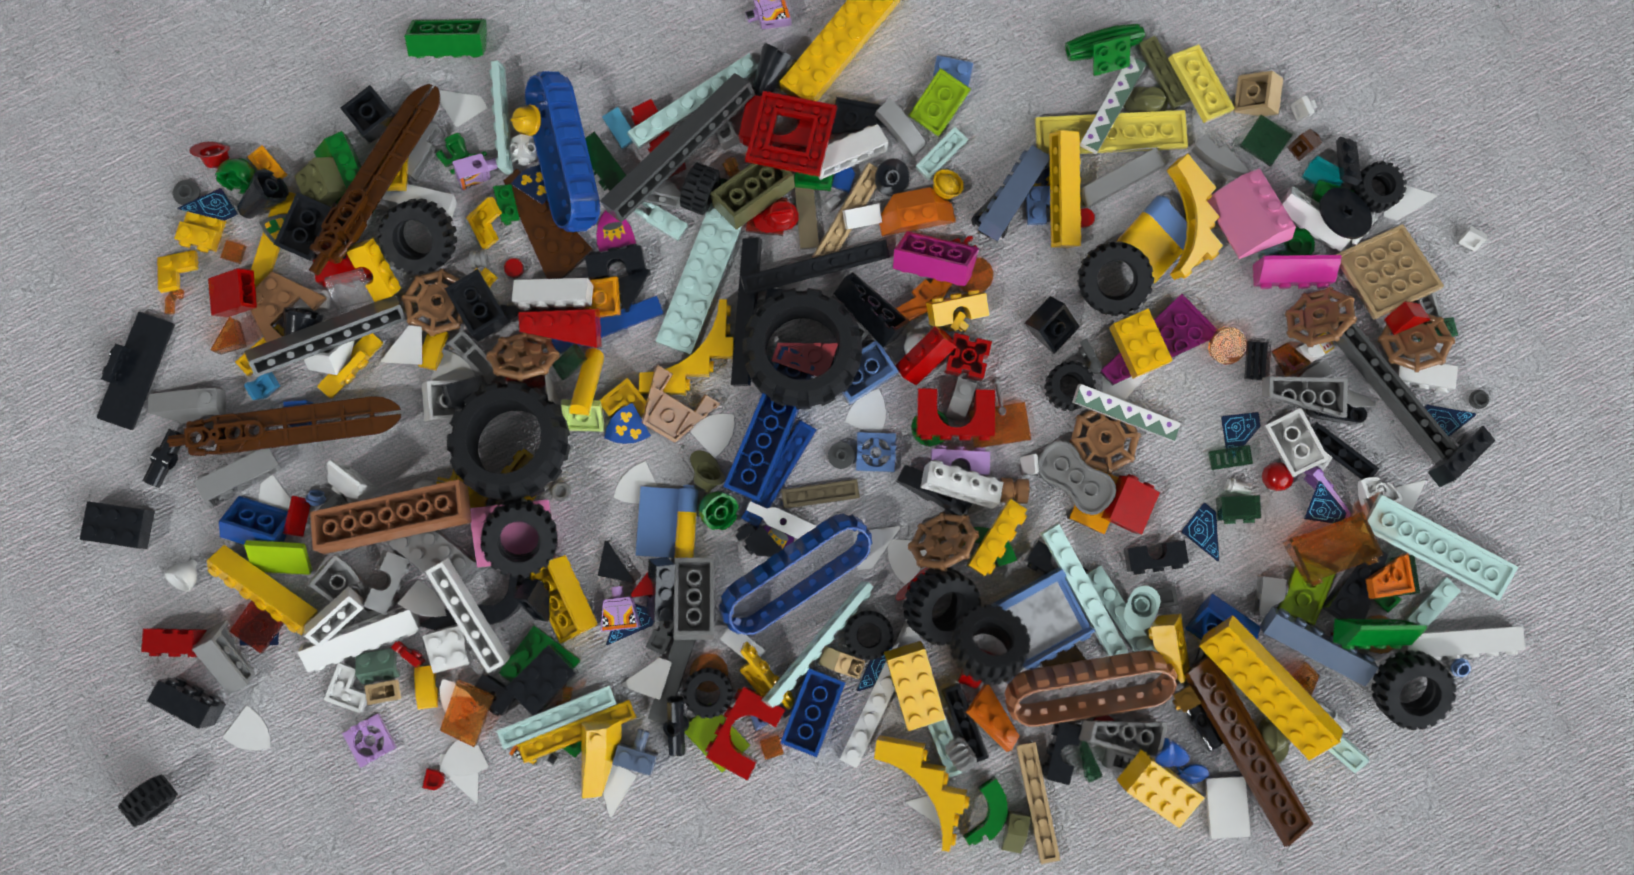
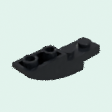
M908 465L903 466L896 480L897 483L926 501H933L954 515L968 514L973 503L920 488L923 471Z

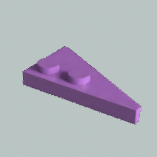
M1315 466L1303 472L1306 475L1304 480L1314 490L1318 481L1323 483L1347 514L1344 519L1351 515V512L1334 491L1333 484L1323 476L1324 472L1319 467Z

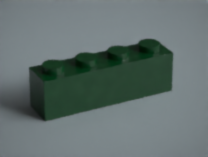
M594 131L585 138L594 176L597 174L600 178L598 183L604 191L608 189L610 192L627 175Z

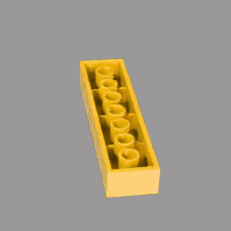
M847 0L781 79L780 90L788 96L818 101L901 0Z
M1234 615L1203 635L1199 647L1309 761L1341 742L1343 729Z

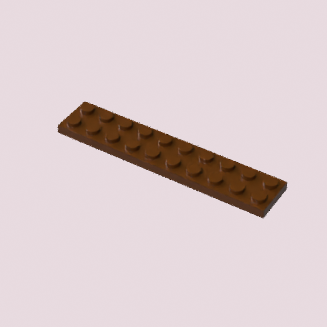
M1207 655L1186 671L1184 676L1200 700L1202 707L1283 846L1290 847L1314 824L1227 675Z

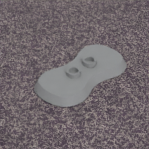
M1057 440L1047 445L1038 457L1040 477L1046 482L1064 489L1081 512L1096 515L1110 505L1116 493L1114 481L1108 474L1088 466L1072 444Z

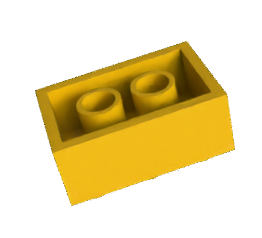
M1149 308L1120 320L1109 327L1132 379L1161 368L1173 361Z

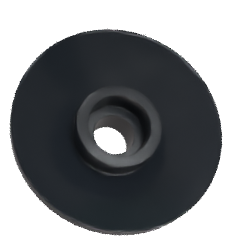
M895 158L883 161L875 173L877 189L886 196L902 193L909 183L908 167L903 161Z

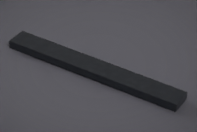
M760 237L742 239L740 276L760 271L762 239ZM740 276L731 385L734 387L751 386V377L747 372L743 357V339L746 333L745 327L751 315H755L757 312L758 292L749 295L744 294Z
M884 239L740 276L744 294L749 295L888 259L890 254L887 241Z

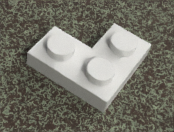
M338 663L324 700L357 713H363L367 703L366 693L352 688L356 678L354 667Z

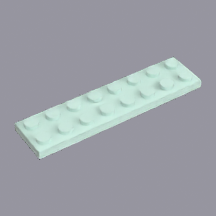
M712 203L705 215L656 339V343L691 355L694 351L743 227L742 225L736 230L713 207Z
M1381 494L1378 495L1361 526V529L1500 601L1518 569V566Z

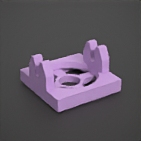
M379 713L359 722L342 733L360 768L397 748ZM367 726H375L380 729V732L376 734L369 732ZM361 729L364 736L362 742L356 745L355 737ZM373 735L376 741L373 746L366 744V736ZM384 737V745L379 751L377 747L378 741ZM364 747L371 748L374 755H364L359 750Z

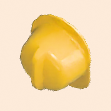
M527 105L515 109L510 121L514 129L520 134L533 136L539 131L541 114L535 105Z

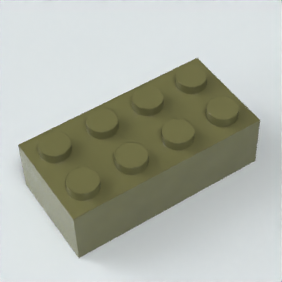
M752 163L710 193L712 205L737 230L794 189V174L788 170Z

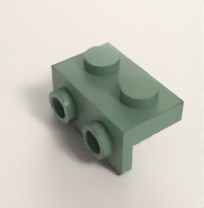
M387 648L356 656L355 676L361 684H372L376 681L392 680L393 678L400 677V672L397 669V652L392 648Z

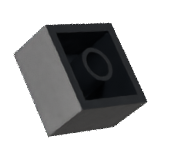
M371 85L340 107L369 143L384 133L395 116Z

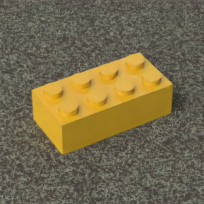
M922 641L885 651V659L907 730L911 731L945 720Z
M1142 749L1116 779L1127 793L1178 828L1183 825L1204 799L1193 785L1169 768L1157 764L1155 759Z

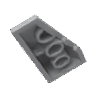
M203 388L148 394V413L185 424L188 421L201 418L205 420L212 416L226 414V391L218 388ZM212 421L205 423L204 426L213 429L215 424Z

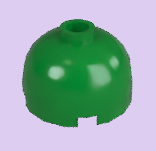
M232 158L222 162L215 175H217L216 181L226 189L233 191V188L241 190L239 193L244 194L256 172L247 160Z
M722 491L710 492L700 502L699 516L702 522L711 530H725L737 518V501L728 493Z

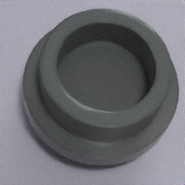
M1482 390L1473 391L1469 396V403L1475 409H1483L1489 403V396Z

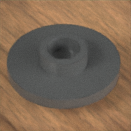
M182 180L175 185L173 197L177 203L184 205L200 197V188L191 180Z
M844 442L835 443L828 452L830 464L838 469L848 468L855 458L853 448Z

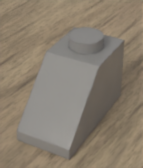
M668 178L644 202L679 209L681 192Z
M961 378L957 379L945 415L947 418L964 422L975 392L976 383Z
M1257 577L1254 615L1264 616L1272 607L1277 606L1285 599V595L1288 594L1287 579Z

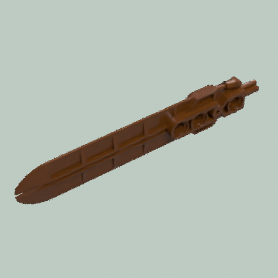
M432 84L421 86L413 91L402 103L337 206L330 210L323 221L319 237L317 236L314 243L310 246V249L318 255L309 268L310 272L318 276L328 261L334 264L341 263L350 245L358 241L367 227L368 219L434 118L440 105L438 87L435 86L429 93L433 86Z
M379 396L237 414L232 413L212 416L205 420L201 418L188 421L184 434L168 436L167 443H169V447L185 446L188 448V453L191 456H206L207 454L225 455L376 435L388 431L395 426L401 419L402 414L375 417V414L401 410L400 406L394 401ZM370 415L368 418L346 420L347 417ZM341 418V421L317 424V421ZM212 421L215 424L213 429L204 426L205 423ZM312 422V425L288 428V425ZM259 426V432L255 435L254 429ZM283 426L282 429L269 430V427ZM239 428L240 434L238 437H235V431ZM198 434H201V439L197 442L196 437ZM217 444L215 451H208L206 449Z

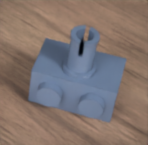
M638 729L634 745L620 743L612 765L650 776L653 773L658 757L657 753L645 749L650 732L645 730L642 737L643 729Z

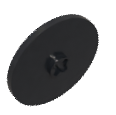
M1332 188L1321 197L1319 203L1321 217L1334 233L1347 239H1358L1368 233L1372 226V215L1369 207L1359 195L1345 188Z

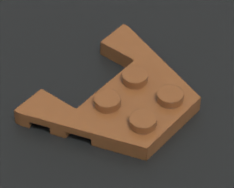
M271 272L255 288L257 308L252 309L251 313L267 343L283 337L273 325L283 316L284 307H292L301 298L312 310L316 311L327 298L279 274Z
M657 364L642 424L675 443L689 432L696 423L708 416V413L714 408L716 409L720 403L704 394L695 410H692L663 392V389L673 374Z

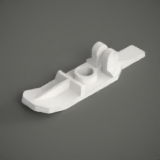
M750 501L746 509L762 517L768 526L797 539L816 527L776 507L764 508ZM781 518L786 519L787 522L785 525L780 524Z

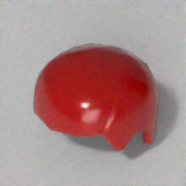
M1282 462L1270 463L1262 472V481L1270 490H1286L1292 486L1294 477H1292L1286 465Z

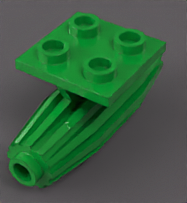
M1138 24L1115 25L1092 31L1066 42V56L1069 61L1093 59L1094 76L1130 67V47L1142 42V39L1145 37V31Z

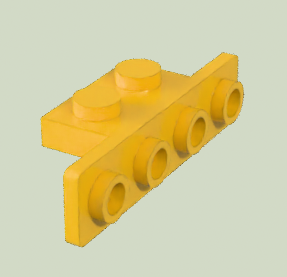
M373 333L362 337L352 349L350 362L339 374H328L317 387L325 395L333 399L346 384L353 381L355 374L359 370L366 367L369 363L368 360L383 345V342Z
M746 641L743 643L740 653L748 663L743 665L739 671L757 693L765 696L780 678L770 670L768 663L761 659L755 647ZM787 690L783 695L782 704L789 710L793 706L794 696L790 690Z

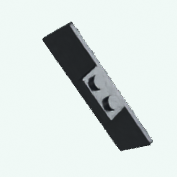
M143 312L137 313L125 346L115 343L109 353L108 363L103 368L101 380L110 382L97 414V419L134 430L173 332L174 323Z

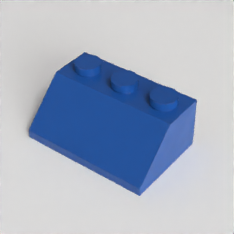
M238 496L219 520L220 537L243 545L246 540L284 542L287 534H283L288 511Z
M1212 593L1200 605L1186 626V630L1202 640L1205 633L1232 615L1256 639H1258L1261 627Z

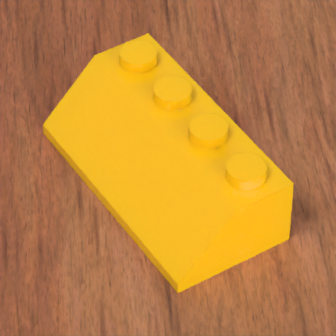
M566 555L549 561V565L546 568L542 567L539 573H530L529 578L531 580L538 579L542 581L544 587L549 591V621L560 644L598 626L596 617L588 604V600Z

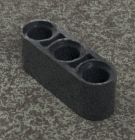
M1347 404V418H1337L1306 409L1307 415L1311 418L1348 425L1359 424L1367 419V411L1364 407H1352L1350 404ZM1353 411L1358 414L1357 420L1353 418Z

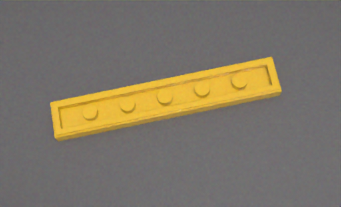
M289 192L287 199L283 203L270 209L268 217L287 214L296 194ZM264 231L251 270L254 271L255 288L273 272L280 248L273 245L274 243L267 237Z
M630 700L517 744L524 764L582 741V722L621 719V724L636 719Z

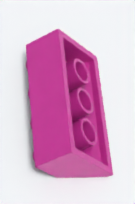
M907 231L894 249L893 269L917 274L921 277L933 278L937 281L954 283L958 286H966L971 278L979 248Z
M1341 255L1263 256L1253 264L1254 287L1260 286V289H1271L1272 286H1279V289H1289L1291 286H1298V289H1307L1310 286H1317L1318 289H1325L1336 282Z

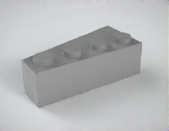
M1262 377V397L1337 418H1347L1348 378Z

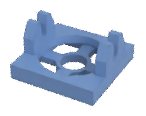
M857 432L856 471L895 472L896 434ZM873 439V446L869 449H862L866 441ZM879 439L884 440L890 450H883L879 446ZM873 447H878L881 450L880 457L873 458L870 450ZM862 455H869L873 460L872 466L864 461ZM882 456H890L885 464L878 466V461Z

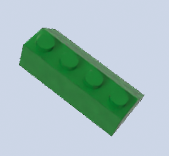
M486 19L412 20L404 35L408 57L424 58L425 56H433L434 58H442L444 56H452L453 58H460L462 56H471L477 58L483 56L486 50Z
M343 131L324 138L314 151L316 158H334L345 187L348 189L362 167L349 137ZM340 197V198L336 201V205L338 204V202L340 201V199H341L342 197Z
M1335 619L1333 642L1341 644V648L1354 649V646L1362 649H1370V646L1379 649H1386L1387 646L1402 649L1403 646H1411L1427 630V625L1402 619Z

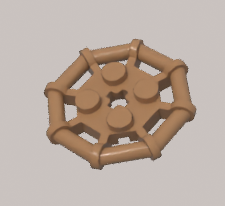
M441 268L439 271L414 276V281L406 293L401 296V301H403L407 315V323L413 326H421L423 331L433 337L436 334L447 331L459 330L463 320L459 314L456 319L452 317L456 308L444 289L448 285L444 284L443 280L455 283L460 279ZM438 279V282H434L435 284L433 285H426L424 283L427 281ZM421 285L422 289L419 292V294L417 296H413L418 287ZM441 298V304L434 306L433 300ZM412 302H416L418 304L419 311L415 314L411 304ZM423 316L431 320V325H428L418 319ZM446 319H449L451 322L448 324L436 326V322L438 321L443 322Z
M1333 287L1301 294L1302 297L1290 310L1285 312L1288 328L1287 336L1306 344L1307 347L1339 341L1343 333L1357 321L1354 313V298L1351 295L1347 296L1334 290ZM1330 298H1335V299H1337V300H1339V301H1337V302H1335V301H1334V302H1331V301H1330ZM1345 306L1346 314H1341L1340 309ZM1322 313L1323 316L1321 318H1316L1318 314ZM1295 318H1299L1300 323L1295 325ZM1340 321H1344V322L1338 327V323H1339ZM1304 329L1309 335L1306 336L1300 333V331ZM1324 332H1329V333H1330V334H1327V335H1322V336L1316 337V334H1320V333H1324Z
M1427 314L1430 318V321L1427 322L1431 324H1420L1396 335H1390L1391 330L1386 324L1381 336L1378 337V343L1382 345L1389 359L1388 362L1414 370L1415 373L1436 365L1445 364L1446 357L1452 345L1455 344V338L1452 337L1445 325L1444 318ZM1438 327L1442 336H1438L1435 328ZM1416 336L1417 339L1421 338L1422 340L1414 342L1413 337ZM1389 342H1395L1398 348L1397 352L1393 351ZM1437 343L1444 344L1440 353L1435 350ZM1403 354V355H1405V357H1407V358H1409V359H1413V358H1414V361H1415V362H1412V361H1409V360H1407V359L1401 358L1400 356ZM1428 355L1433 357L1432 359L1420 362L1422 357Z
M523 332L505 338H498L494 348L487 352L486 359L490 362L493 373L496 376H505L516 379L518 382H523L524 379L548 374L550 367L559 359L560 353L555 349L552 338ZM504 348V353L499 354V352ZM547 348L548 353H543L542 350Z
M1093 410L1075 417L1076 423L1069 443L1076 448L1080 457L1088 466L1107 472V474H1112L1113 471L1135 461L1134 456L1141 433H1138L1134 426L1124 423L1129 431V434H1126L1120 425L1121 421L1108 420V418H1105V415ZM1099 414V420L1093 423L1088 421V419ZM1084 425L1088 428L1084 438H1079L1082 426ZM1101 434H1104L1105 436H1110V438L1108 439L1109 443H1106L1105 441L1103 442L1101 440ZM1126 439H1131L1127 452L1123 449ZM1080 443H1086L1091 454L1088 457ZM1118 453L1124 456L1113 463L1111 461V457ZM1094 455L1099 458H1105L1106 464L1091 459Z
M940 512V515L917 525L918 529L912 541L908 544V550L912 552L918 567H929L946 571L948 567L970 557L971 549L979 538V532L974 529L968 515ZM947 521L956 522L957 524L949 525L947 524ZM965 527L967 534H962L960 531ZM923 534H925L926 537L924 541L919 543ZM926 550L927 554L922 556L920 551Z

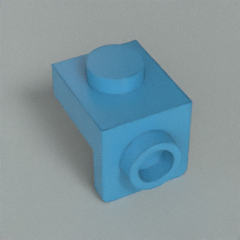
M269 372L259 376L255 381L246 382L244 387L252 400L268 398L280 387V384L274 374Z

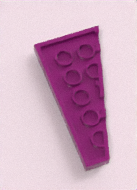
M1183 294L1178 296L1154 319L1172 358L1222 335ZM1118 353L1100 372L1112 385L1131 377L1121 353Z

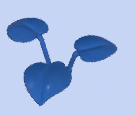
M1168 738L1164 739L1162 751L1155 757L1157 764L1162 767L1175 766L1179 772L1177 775L1190 784L1199 783L1210 775L1208 769L1200 764H1192L1183 769L1179 766L1189 762L1188 753L1174 741L1170 743Z

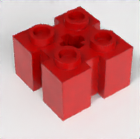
M954 333L952 340L957 347L952 351L954 352L953 356L949 355L947 358L944 373L960 376L962 372L967 374V379L981 382L984 379L987 363H983V359L986 360L989 357L992 341L977 338L975 342L969 341L970 336ZM966 354H970V358H972L970 361L965 360L964 356Z

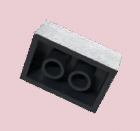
M87 501L79 540L148 549L155 511Z
M551 644L505 688L534 716L579 671Z
M179 676L159 679L147 699V702L197 729L214 726L226 706L225 703L221 702L220 697L204 693L203 688L196 685L191 686L187 684L186 679Z

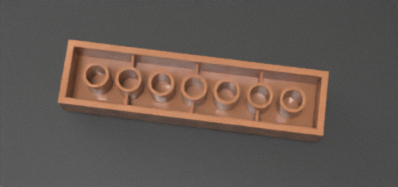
M459 479L310 512L313 550L322 554L472 523L468 486Z

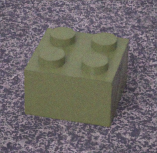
M333 157L313 158L294 176L301 194L329 207L342 197L347 190Z

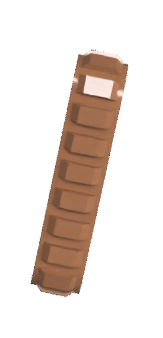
M1143 650L1020 672L1006 687L1004 692L1006 697L1005 703L1008 712L1014 720H1018L1021 724L1029 727L1044 726L1164 704L1175 693L1178 675L1172 664H1166L1163 656L1158 652ZM1162 672L1156 680L1144 685L1031 704L1019 703L1022 698L1035 692Z

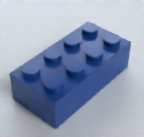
M809 667L780 743L817 757L846 682Z

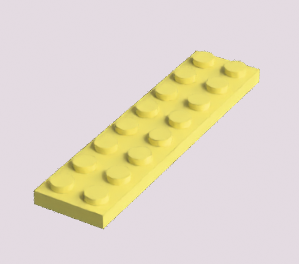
M1185 110L1119 113L1097 153L1151 151L1153 149H1130L1160 147L1158 150L1186 149L1188 147ZM1097 114L1036 117V147L1050 155L1049 134L1060 130L1079 132L1081 143ZM1079 146L1080 154L1093 153Z

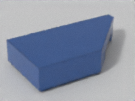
M852 167L835 174L832 188L850 193L855 177Z

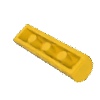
M590 348L585 352L569 407L570 414L589 415L604 362V354L599 349Z

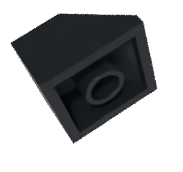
M1049 296L1025 322L1032 335L1053 354L1080 327L1065 303L1052 296Z

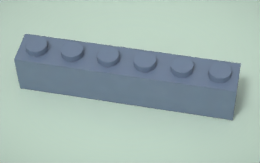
M1031 145L1028 151H1023L1019 158L1021 162L1015 163L1011 170L1013 174H1008L1003 184H1005V187L1000 186L995 194L998 198L996 200L992 198L987 207L989 211H984L981 215L979 231L998 242L1047 165L1050 155Z
M1272 607L1260 624L1264 634L1365 687L1379 669L1375 663V658L1370 654H1362L1355 647L1354 649L1341 648V644L1333 642L1334 635L1328 636L1316 626L1312 628L1307 625L1306 621L1299 617L1293 618L1289 612L1282 608L1278 610Z

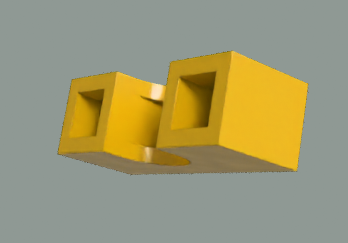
M374 238L356 243L347 250V255L355 268L365 267L372 272L373 279L365 286L374 302L392 297L401 289L398 280Z
M979 289L968 290V294L963 295L961 293L950 294L949 298L944 299L942 296L934 297L932 301L926 302L929 325L934 327L953 324V312L960 306L963 307L966 318L976 319L989 316L987 295L979 291Z

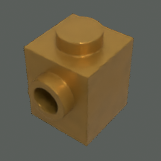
M1190 685L1174 693L1173 697L1175 699L1171 700L1178 711L1182 709L1183 713L1201 704Z

